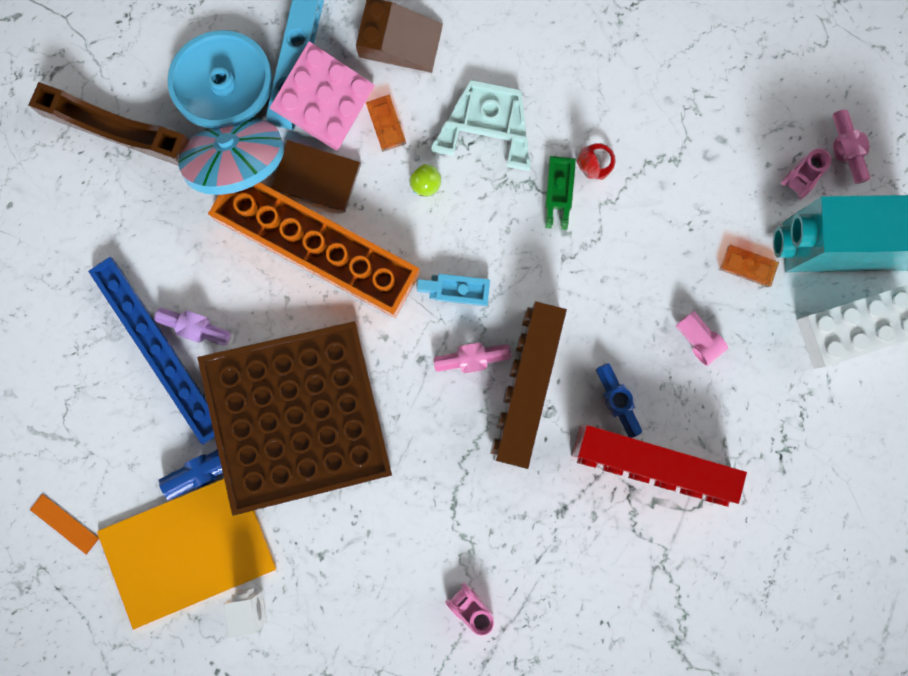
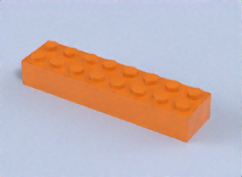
M260 182L242 191L218 195L208 212V215L221 225L395 319L421 274L420 268Z

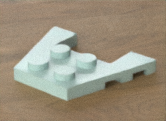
M471 80L454 107V111L448 121L442 127L439 136L433 142L431 151L454 156L459 131L509 140L512 143L507 167L529 171L531 163L521 90Z

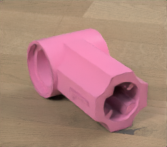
M695 311L675 325L693 346L692 350L695 356L706 366L710 365L728 350V345L718 333L711 331Z

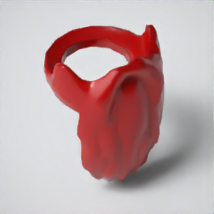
M595 143L583 147L578 154L576 162L586 178L604 180L614 169L616 158L609 146ZM604 149L609 153L611 157L609 166L600 169L596 155L593 152L594 150Z

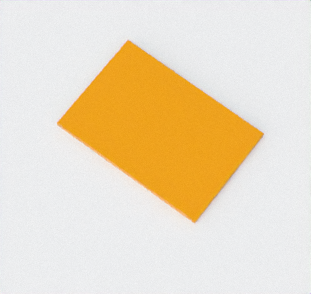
M224 479L96 531L133 630L277 570L255 511L232 516Z

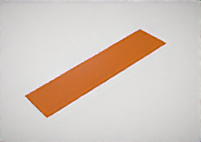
M44 494L39 497L30 509V511L86 555L99 540L97 536Z

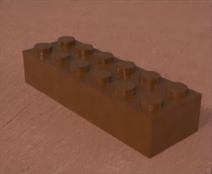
M535 301L531 308L527 307L522 322V326L526 327L525 334L521 333L516 346V351L520 352L519 358L513 361L509 377L514 379L512 386L508 385L506 387L503 402L507 403L505 412H500L497 428L501 429L499 439H493L490 454L495 455V461L525 469L529 468L567 312L565 308Z

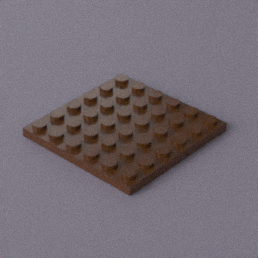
M355 321L197 357L232 516L392 476Z

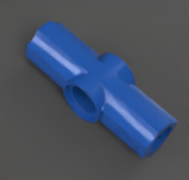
M218 449L208 455L203 454L189 460L184 464V467L159 479V487L167 500L174 499L193 488H200L216 480L217 476L223 473Z

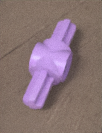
M158 308L155 313L154 320L157 323L174 328L178 336L198 343L205 339L222 346H226L230 341V331L210 325L209 318L187 310L179 314L165 308Z

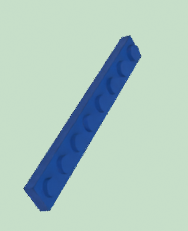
M108 257L88 271L200 443L205 445L215 438L205 396L114 258Z

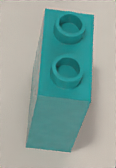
M908 195L821 196L783 221V226L776 227L774 231V254L777 258H784L785 272L908 271Z

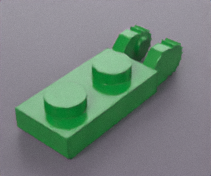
M550 156L545 228L551 229L554 221L553 209L563 210L560 222L561 230L568 229L569 213L572 209L576 158Z

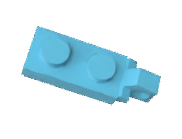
M438 274L432 275L431 280L418 279L417 292L430 293L429 299L441 302L488 306L489 279Z

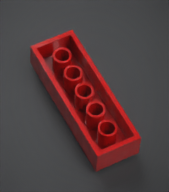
M589 425L579 426L571 455L578 458V464L593 468L600 464L603 465L602 471L623 476V472L629 473V479L648 484L651 479L655 481L653 486L671 491H676V487L680 488V494L702 499L703 495H705V501L729 507L730 502L740 503L747 475L746 471Z

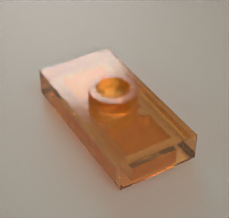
M390 94L365 102L382 152L405 145L406 140Z
M730 244L726 249L720 270L762 286L771 287L779 262Z

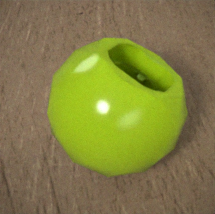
M428 164L421 165L409 178V184L413 192L424 197L434 195L442 183L441 174L438 169Z

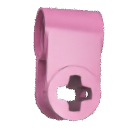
M818 148L813 150L788 173L781 184L790 187L798 194V198L802 200L831 164L830 154L824 149ZM811 158L819 162V168L812 165Z
M463 583L461 585L462 589L451 600L447 599L445 603L475 634L480 636L487 635L494 627L493 614L478 595L466 583ZM483 614L489 618L490 622L486 627L481 628L474 623L475 617Z

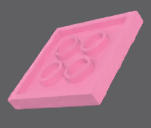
M309 41L275 97L270 109L337 151L375 85Z

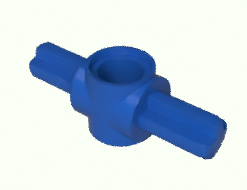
M609 363L599 366L596 372L606 391L603 393L607 408L612 412L614 418L619 417L628 437L634 438L640 435L642 429L632 410L636 407L633 403L631 392L627 390L625 384H619ZM616 393L622 394L625 398V404L622 408L616 407L613 403V397Z

